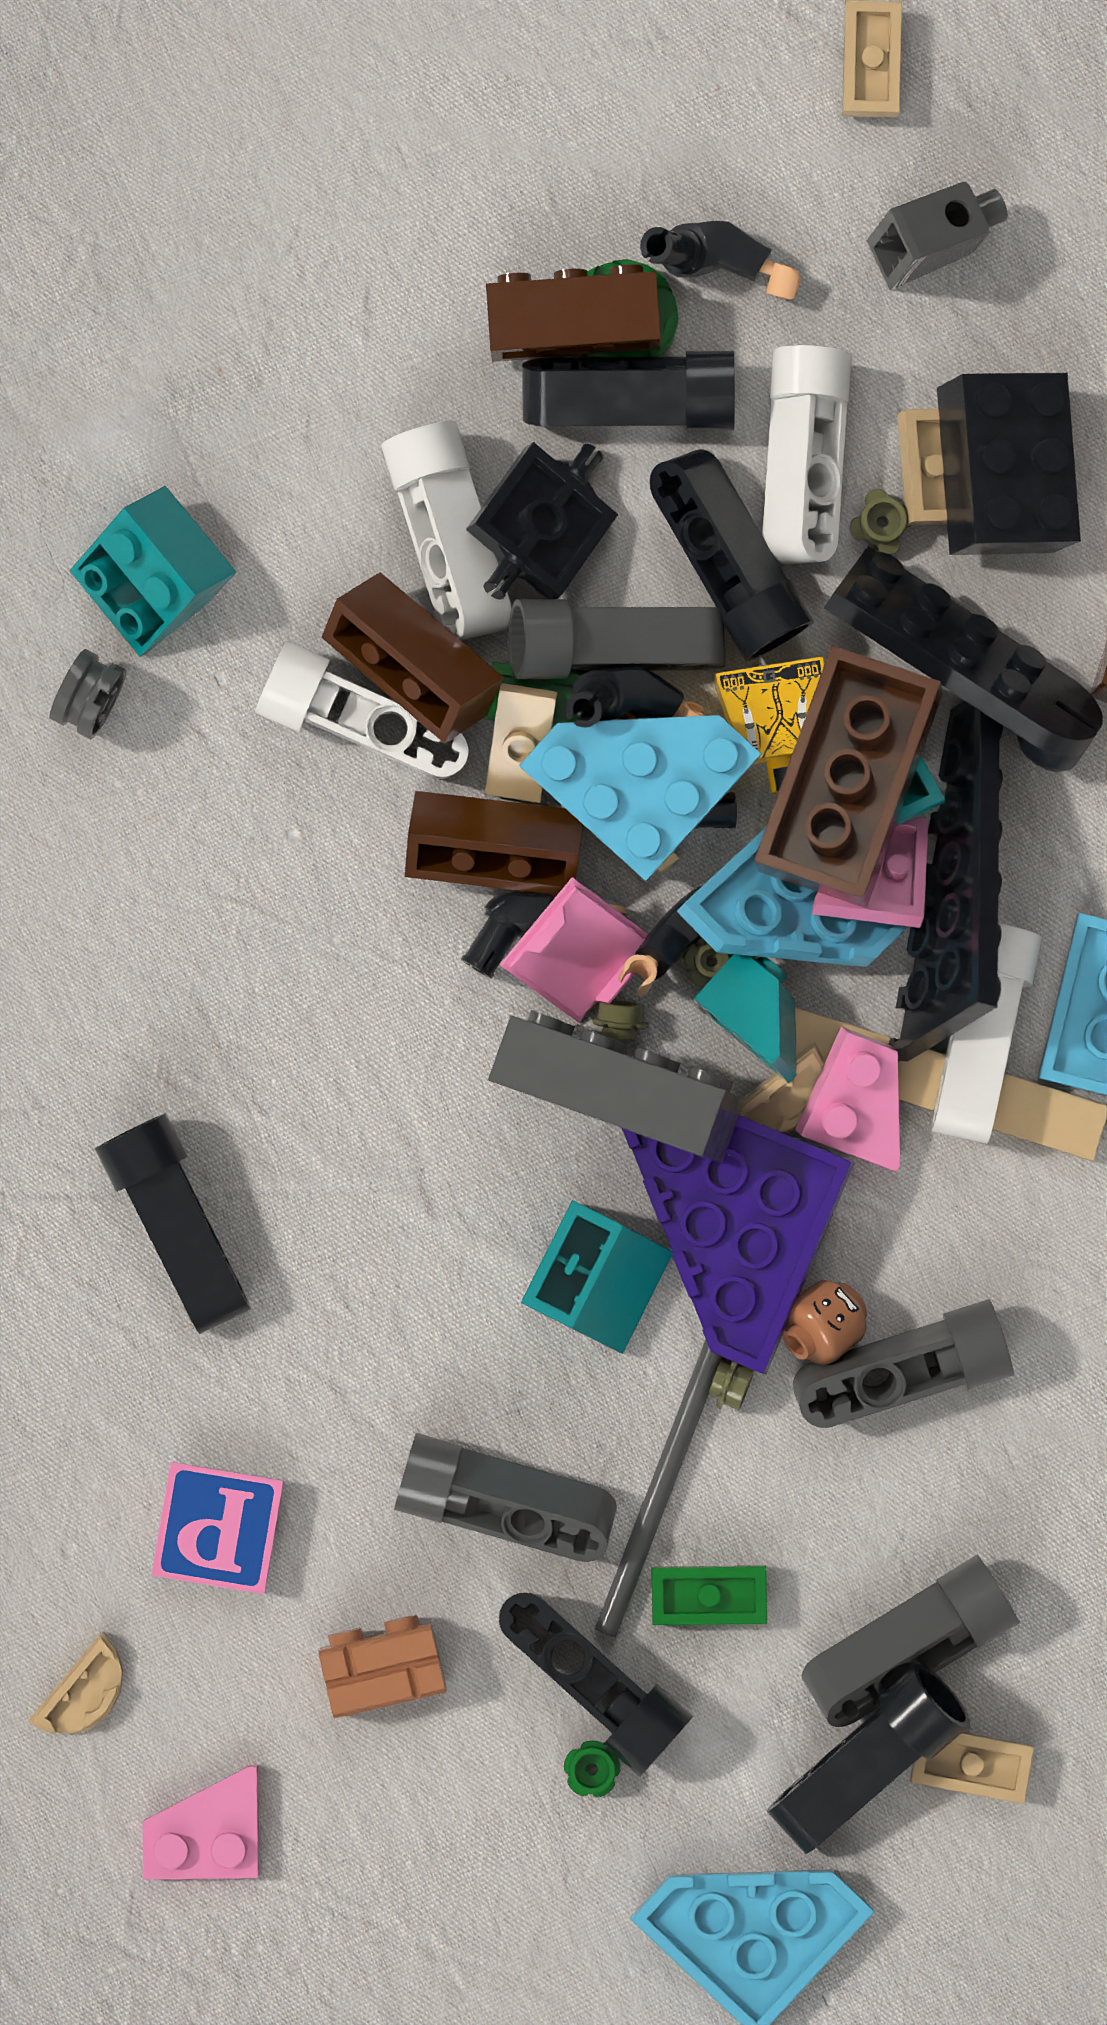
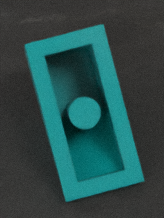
M733 954L694 999L713 1021L789 1084L796 1076L795 1000L782 985L788 976L768 957H759L755 961L748 955Z

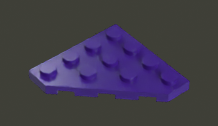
M741 1115L737 1118L735 1129L722 1163L622 1128L628 1146L632 1149L644 1179L642 1181L658 1221L662 1224L672 1249V1256L687 1294L692 1299L702 1324V1331L710 1351L759 1373L767 1374L788 1324L791 1309L801 1293L854 1163Z

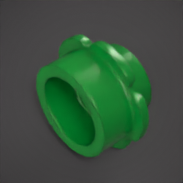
M595 1740L585 1741L579 1749H572L565 1758L564 1771L569 1776L567 1783L571 1790L580 1796H587L588 1794H593L595 1797L604 1796L615 1786L614 1779L620 1773V1761L612 1751L606 1750L604 1743ZM589 1764H595L598 1768L597 1772L593 1775L586 1771Z

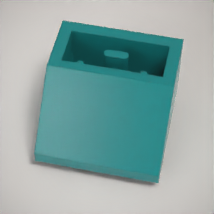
M166 485L124 507L69 570L139 657L148 653L205 607L236 574L234 568Z
M572 1200L521 1303L623 1354L673 1252Z

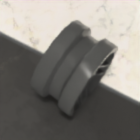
M84 649L74 660L60 685L52 704L49 718L63 726L68 722L77 726L78 734L92 740L103 726L118 698L126 677V669L114 663L106 666L99 662L97 654Z

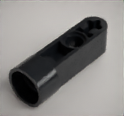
M686 351V357L531 359L522 363L523 421L530 425L547 427L686 425V431L734 430V351Z
M698 449L661 462L653 468L649 482L652 496L715 606L718 608L722 616V622L745 661L753 660L772 651L814 623L791 580L786 578L728 475L714 454L704 449Z
M163 1113L95 1147L94 1149L115 1191L126 1189L197 1332L202 1334L250 1310V1304L179 1162L186 1158L187 1154L167 1114Z
M518 1593L508 1598L502 1605L499 1613V1625L503 1634L612 1733L604 1745L639 1777L693 1718L686 1709L658 1684L647 1694L541 1597L532 1593ZM532 1604L536 1605L540 1611L536 1614L535 1619L546 1631L550 1630L553 1621L562 1627L561 1632L553 1635L546 1642L541 1655L531 1648L533 1644L541 1639L528 1629L522 1630L519 1634L513 1630L512 1626L517 1619L511 1612L515 1606L519 1605L527 1609ZM566 1640L578 1643L585 1654L582 1668L572 1675L560 1673L552 1663L554 1648L560 1642ZM619 1679L627 1687L608 1709L602 1713L595 1705Z
M915 1664L879 1696L880 1708L788 1787L769 1806L766 1812L805 1854L818 1847L921 1756L928 1759L934 1758L970 1726L969 1716L961 1701L951 1688L932 1670L924 1665Z

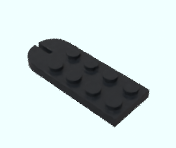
M868 545L824 607V609L928 677L941 681L942 686L1016 733L1021 751L1034 764L1045 770L1063 772L1075 767L1102 727L1103 715L1093 696L1081 684L1048 663L1038 650L1027 645H1021L999 631L995 623L989 618L973 614L953 601L943 588L932 583H926L904 569L901 562L890 554L878 552Z

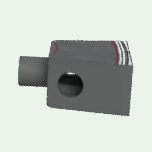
M961 182L891 208L867 239L889 290L900 287L973 253L990 233L989 227L1007 220L1006 204L996 189L975 196L970 185L967 182Z

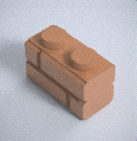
M416 1614L384 1622L386 1633L364 1638L362 1628H355L328 1635L330 1646L322 1647L318 1652L334 1719L445 1693L447 1686L432 1622L419 1624Z

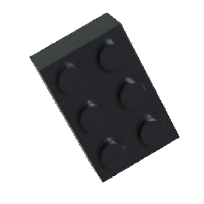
M1068 373L961 374L937 387L949 554L1055 553L1080 542Z

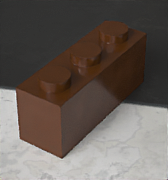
M619 265L610 268V275L588 276L585 269H563L554 272V279L531 280V274L507 273L499 275L497 283H486L492 362L661 350L656 271L644 272V266Z
M381 572L336 599L321 637L444 744L488 715L504 679L501 674Z
M415 791L408 830L404 877L558 895L572 877L577 878L583 824L566 808Z

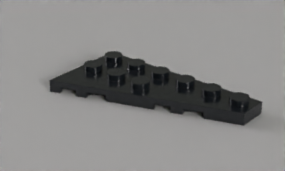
M965 700L952 708L949 714L938 774L940 780L947 783L944 796L945 803L940 805L938 812L931 813L928 834L937 836L932 864H926L924 918L920 928L910 927L906 950L911 957L915 958L913 970L906 986L899 987L895 1007L905 1010L900 1039L890 1038L889 1045L898 1052V1061H910L998 1007V1000L1001 994V981L998 977V947L1001 942L1002 931L998 924V896L1002 887V876L999 872V842L1002 836V823L999 820V791L1002 786L1003 773L999 768V751L1003 725Z

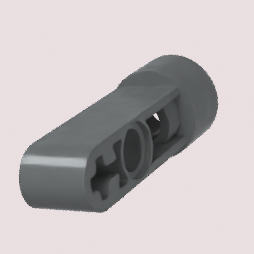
M516 599L512 605L509 621L508 640L511 669L516 679H566L570 671H592L630 666H643L648 670L718 669L726 666L724 623L721 620L722 616L717 607H570L566 599Z
M987 1299L943 1313L944 1320L851 1349L828 1365L815 1364L813 1362L804 1365L796 1373L793 1380V1392L803 1417L813 1426L830 1428L965 1385L966 1389L969 1390L1013 1376L1014 1369L991 1300ZM933 1351L937 1366L927 1368L923 1354ZM885 1368L890 1371L888 1378L880 1385L868 1386L862 1383L865 1375L872 1369ZM847 1378H849L854 1392L847 1394V1389L843 1382ZM826 1387L828 1398L823 1401H817L816 1390Z
M420 1433L415 1434L394 1510L438 1523H448L576 1561H595L605 1554L617 1505L613 1496L603 1488L462 1448L463 1446Z
M978 1554L936 1579L937 1582L836 1643L807 1663L802 1671V1680L831 1726H848L880 1707L878 1702L879 1696L915 1664L924 1665L936 1673L976 1647L978 1649L1020 1624L1014 1610Z

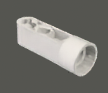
M792 345L778 347L773 350L770 387L771 413L762 536L779 565L826 561L833 556L838 545L847 405L849 404L852 354L841 349L812 345Z
M443 421L421 426L384 441L381 444V448L394 490L399 495L437 621L461 641L506 630L509 626L511 613L508 594L506 593L504 599L498 600L491 597L495 589L487 593L483 587L484 583L488 581L498 567L497 558L493 552L466 530L481 507L471 478L470 464L456 421Z
M286 640L255 710L256 714L297 732H300L304 722H308L435 779H448L457 775L462 770L468 758V745L461 733L451 739L453 742L451 751L458 755L457 761L455 763L446 761L442 768L431 764L433 754L421 747L417 748L416 758L404 754L413 743L416 725L423 726L398 703L327 672L331 662L330 659ZM342 690L350 695L336 724L327 720L339 691ZM394 714L405 722L407 734L403 741L396 745H385L376 738L373 727L377 719L383 715ZM429 730L422 736V740L434 745H438L441 742Z
M1000 923L998 924L1001 927L1002 937L998 947V977L1001 981V994L998 1000V1007L949 1037L931 1123V1132L988 1144L993 1129L1022 988L1033 985L1042 943V937L1034 932Z

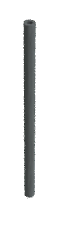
M706 1339L595 1627V1630L612 1637L617 1636L708 1398L713 1378L723 1358L710 1351Z

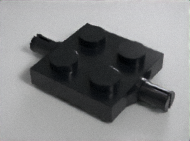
M532 442L523 449L466 528L472 536L493 552L500 562L488 581L483 585L487 593L495 589L491 597L498 600L504 599L507 591L518 577L526 580L547 599H558L614 522L618 514L596 495L592 486L587 481L595 467L603 459L600 450L591 455L596 449L595 446L583 444L580 452L569 466L554 460L535 442Z

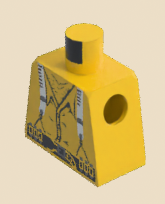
M823 656L721 672L715 675V690L725 719L729 725L762 754L753 765L766 763L771 794H778L824 667Z

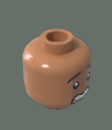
M827 1280L816 1282L799 1295L791 1309L788 1324L783 1334L785 1345L794 1356L801 1360L808 1359L815 1364L828 1365L836 1361L863 1339L867 1327V1308L860 1295L845 1283Z

